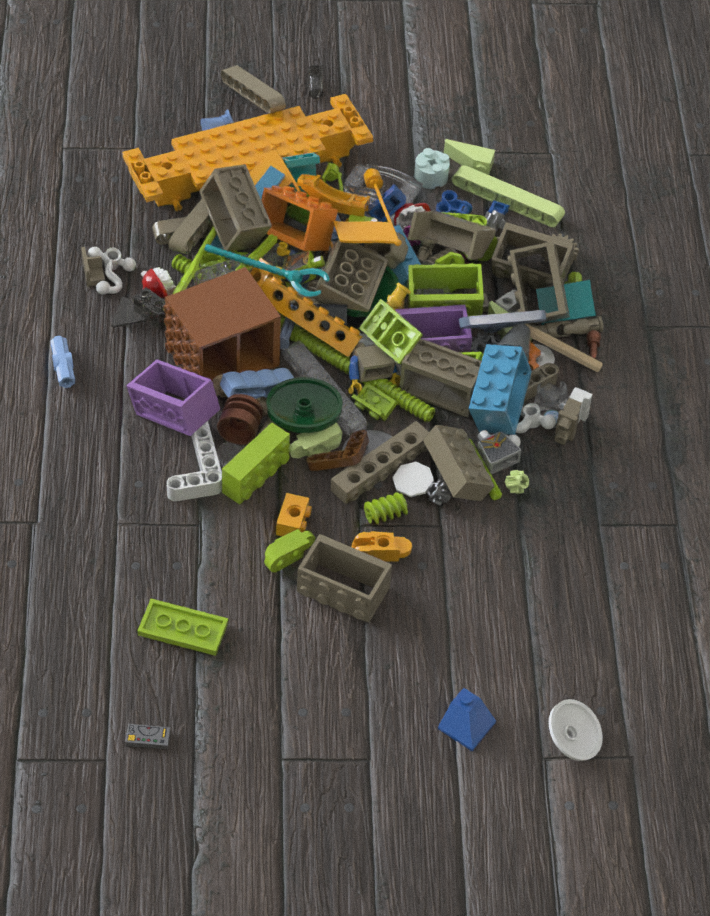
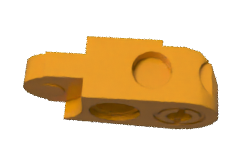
M371 531L359 533L352 542V548L385 562L399 561V558H405L410 555L412 543L405 537H394V533Z

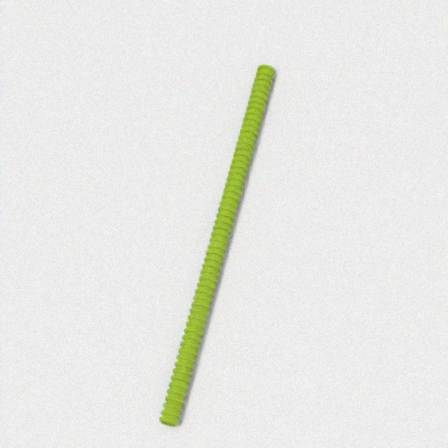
M178 254L172 261V267L185 274L192 261L182 254ZM199 265L192 279L201 284L217 278V276ZM280 315V316H281L280 332H281V329H282V327H283L284 321H285V319H286V318H284L282 315ZM296 324L294 325L290 340L308 349L309 352H312L319 358L321 357L323 360H326L327 363H331L337 369L340 368L345 374H349L350 356L347 357L326 342L319 340L318 337L310 334V332L301 329ZM382 378L363 382L364 385L369 383L397 401V405H400L401 408H405L406 411H409L416 417L419 416V419H424L426 423L431 421L435 415V408H430L429 404L426 405L424 401L421 402L420 399H416L415 396L402 390L396 384L393 385L391 381L388 382L387 379Z

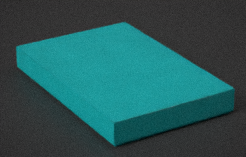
M590 280L564 284L570 317L544 322L542 325L550 322L570 321L596 316ZM554 286L536 289L539 310H545L546 313L559 311Z

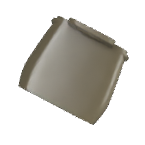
M373 218L371 221L378 222V219ZM396 232L398 239L402 241L400 246L389 243H365V248L388 259L386 266L390 269H395L400 263L404 262L408 252V246L405 242L406 238Z

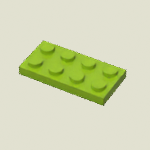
M150 599L137 632L138 636L216 656L228 625V618Z

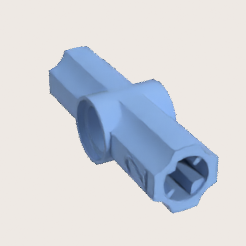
M55 336L54 339L50 340L54 371L57 372L59 386L69 388L75 384L72 355L69 352L66 338Z

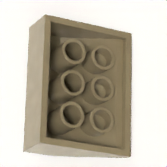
M338 238L323 269L328 274L329 281L326 282L320 276L315 291L321 290V294L313 297L325 304L347 305V309L368 312L388 259L358 243H343Z

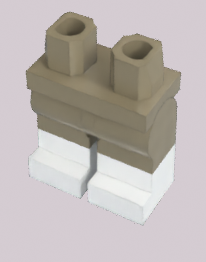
M576 387L574 388L564 405V409L558 413L555 431L556 442L565 445L567 440L573 441L579 421H586L588 418L592 399L591 393Z

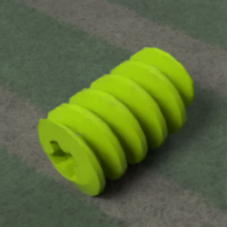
M397 492L393 496L387 495L386 498L380 497L379 500L373 499L372 502L367 501L364 503L365 515L370 524L372 520L379 524L380 517L383 522H386L387 515L390 520H393V513L399 518L401 517L400 511L404 515H408L406 500L402 494Z

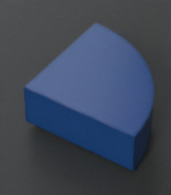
M493 200L488 212L492 213L493 210H496L504 215L509 211L510 205Z

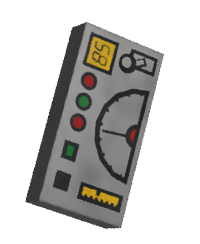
M128 724L125 746L168 749L170 727Z

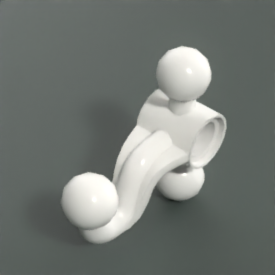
M91 247L88 250V257L100 256L103 260L107 278L115 283V286L111 287L108 282L100 281L96 285L97 292L101 295L118 293L121 291L123 283L113 270H116L118 265H120L124 270L131 272L136 268L135 260L132 258L122 259L121 252L117 248H109L103 253L100 248Z
M527 404L524 408L522 406L520 415L524 416V419L518 423L516 433H524L530 428L538 427L540 424L545 429H552L556 424V419L552 415L542 416L540 414V407L537 404ZM517 435L507 436L518 447L520 446V438Z

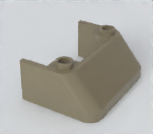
M420 211L413 214L408 240H420V244L431 246V243L440 244L465 252L468 255V259L478 261V258L483 257L492 242L496 229L441 212Z

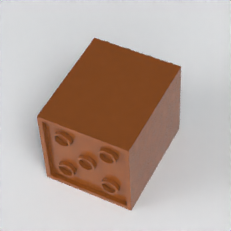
M246 267L165 297L164 311L166 318H164L167 339L165 347L167 352L173 355L177 366L211 379V381L216 376L227 372L241 373L248 370L257 372L279 366L281 316Z

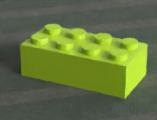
M273 423L268 425L222 468V493L239 505L244 500H248L257 488L262 487L269 476H273L277 469L289 460L290 434Z

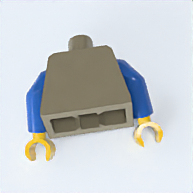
M364 343L357 344L349 364L350 380H352V385L348 389L349 393L353 394V387L357 389V394L360 393L362 385L358 383V380L364 382L392 377L389 381L393 385L400 386V376L396 374L398 371L394 359L377 345L366 347Z

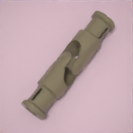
M597 316L595 319L581 318L571 322H550L541 326L531 325L554 338L567 337L571 335L570 333L583 335L591 330L603 332L601 316ZM561 324L560 330L562 334L558 335L556 332L557 326Z

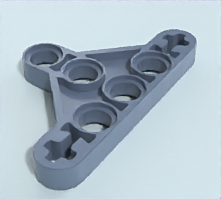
M545 310L462 317L459 319L460 329L477 328L483 329L486 333H492L504 328L513 327L518 323H537L547 319Z

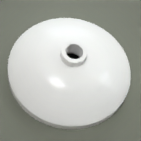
M572 699L561 701L554 706L549 716V730L555 745L564 755L573 760L586 761L593 758L599 752L602 745V729L595 714L582 702Z

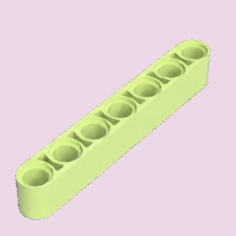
M461 166L452 177L453 184L458 188L491 202L494 200L510 205V210L547 226L556 227L565 215V210L562 206L471 167Z

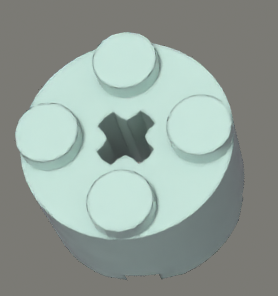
M430 148L424 149L416 157L414 178H416L417 183L427 189H435V186L439 185L440 187L444 186L448 181L449 156Z

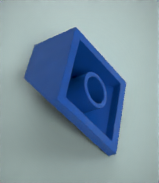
M463 688L451 702L438 726V730L470 751H473L494 726L496 720L481 698Z

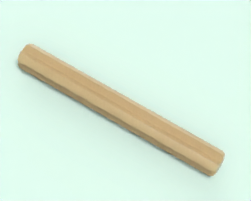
M525 324L530 328V338L595 372L600 371L602 362L529 324Z

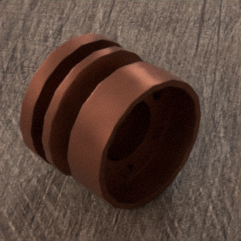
M245 394L230 396L225 402L223 412L217 423V430L220 436L232 444H249L256 437L258 426L263 418L264 409L261 403Z

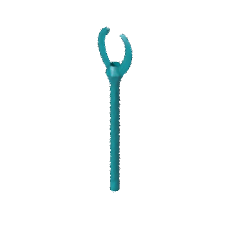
M209 244L205 246V251L283 276L291 282L293 288L298 293L307 297L317 296L321 294V290L312 292L304 289L299 284L303 279V275L316 274L323 277L326 282L329 281L328 274L321 269L308 268L299 271H286Z

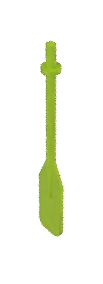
M214 225L172 294L185 290L189 285L202 258L207 252L205 251L206 244L211 245L217 234Z

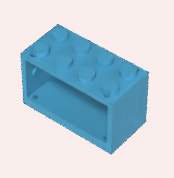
M486 344L469 405L470 413L479 432L487 430L488 433L502 432L507 435H515L532 372L523 347Z

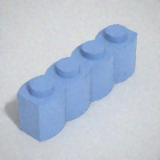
M278 368L273 371L263 369L257 372L251 370L241 373L227 372L223 374L220 386L228 398L234 394H245L255 399L260 397L267 398L274 386L294 377L286 368Z

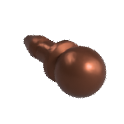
M591 330L587 333V345L590 347V356L596 359L597 347L600 346L601 334L597 330Z

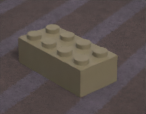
M435 425L423 441L454 498L482 501L494 488L491 476L484 468L482 460L478 457L475 447L468 439L467 433L461 428Z

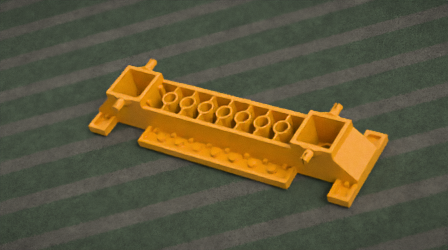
M342 94L330 98V103L334 109L305 116L300 106L171 139L175 151L145 159L140 149L135 148L122 152V155L137 188L146 202L155 200L158 207L173 205L175 211H178V209L180 211L182 206L179 202L191 198L192 192L200 191L214 169L246 164L250 172L269 154L273 145L277 146V151L281 157L314 152L320 156V163L332 161L338 167H341L342 163L339 159L348 156L350 149L355 144L359 146L373 142V135L348 96Z

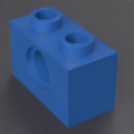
M395 184L381 195L389 216L406 203V196ZM378 198L369 206L368 213L373 218L378 219V222H384L387 218Z

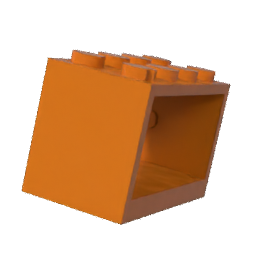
M272 185V188H264L261 201L272 224V227L266 234H273L279 240L303 251L329 250L334 229L333 221H336L338 209L331 207L332 204L319 202V198L308 197L305 192L294 191L295 188L290 186L282 188ZM288 202L310 211L306 233L283 223Z

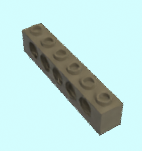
M415 421L362 457L360 463L349 466L331 478L330 491L344 504L355 501L362 493L371 490L375 484L384 481L388 475L397 471L401 465L413 461L417 455L426 452L428 449L423 439L429 432Z

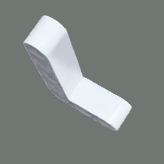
M208 421L191 435L200 471L172 476L167 480V497L171 501L211 496L222 491V471Z

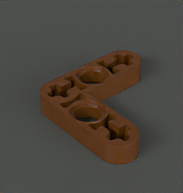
M358 430L353 432L344 450L309 456L306 459L309 470L318 471L340 468L360 463L369 443L367 431Z

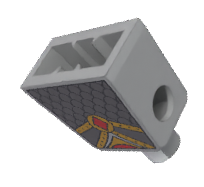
M483 430L478 434L480 441L478 442L477 450L491 475L520 462L521 449L504 433L497 432L490 435L487 430Z

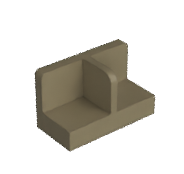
M85 246L81 247L87 287L96 286L98 282L105 281L102 258L100 256L88 257Z

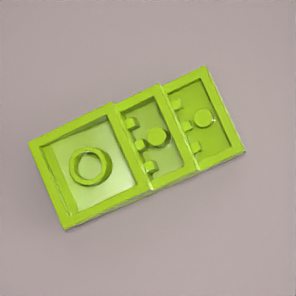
M380 299L359 327L367 337L400 365L406 354L411 352L423 336L417 328L382 299Z

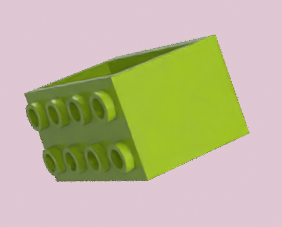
M481 264L408 265L407 288L411 291L408 294V309L465 305L467 316L482 315L484 296ZM476 289V294L414 295L413 290Z

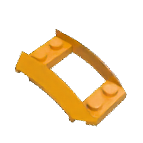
M302 174L298 178L297 185L301 186V189L310 196L319 198V202L332 204L331 207L338 209L339 213L364 217L365 211H368L371 196L362 197L335 189L321 180V175Z

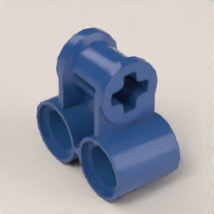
M452 190L444 191L441 202L436 205V212L470 214L473 209L469 202L458 200L457 194Z

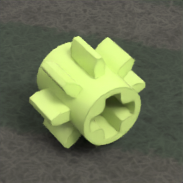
M510 471L511 475L506 476L505 479L506 487L510 489V493H524V489L529 485L528 476L524 474V471Z

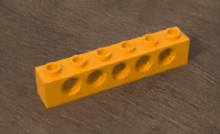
M275 276L273 278H266L261 289L279 313L347 357L351 356L356 345L363 337L359 335V330L354 327H347L344 325L345 322L339 317L335 316L333 318L325 308L321 306L319 308L316 307L310 298L306 296L302 298L294 288L290 286L287 288L282 285L283 281ZM276 290L283 293L282 300H278L275 297ZM292 300L298 302V310L291 308L290 303ZM308 310L314 313L313 320H309L306 317ZM322 321L329 322V330L322 328ZM338 331H343L345 333L344 340L338 339Z

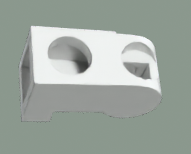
M515 289L496 300V304L509 313H514L521 309L520 304L516 302L515 291L517 290Z

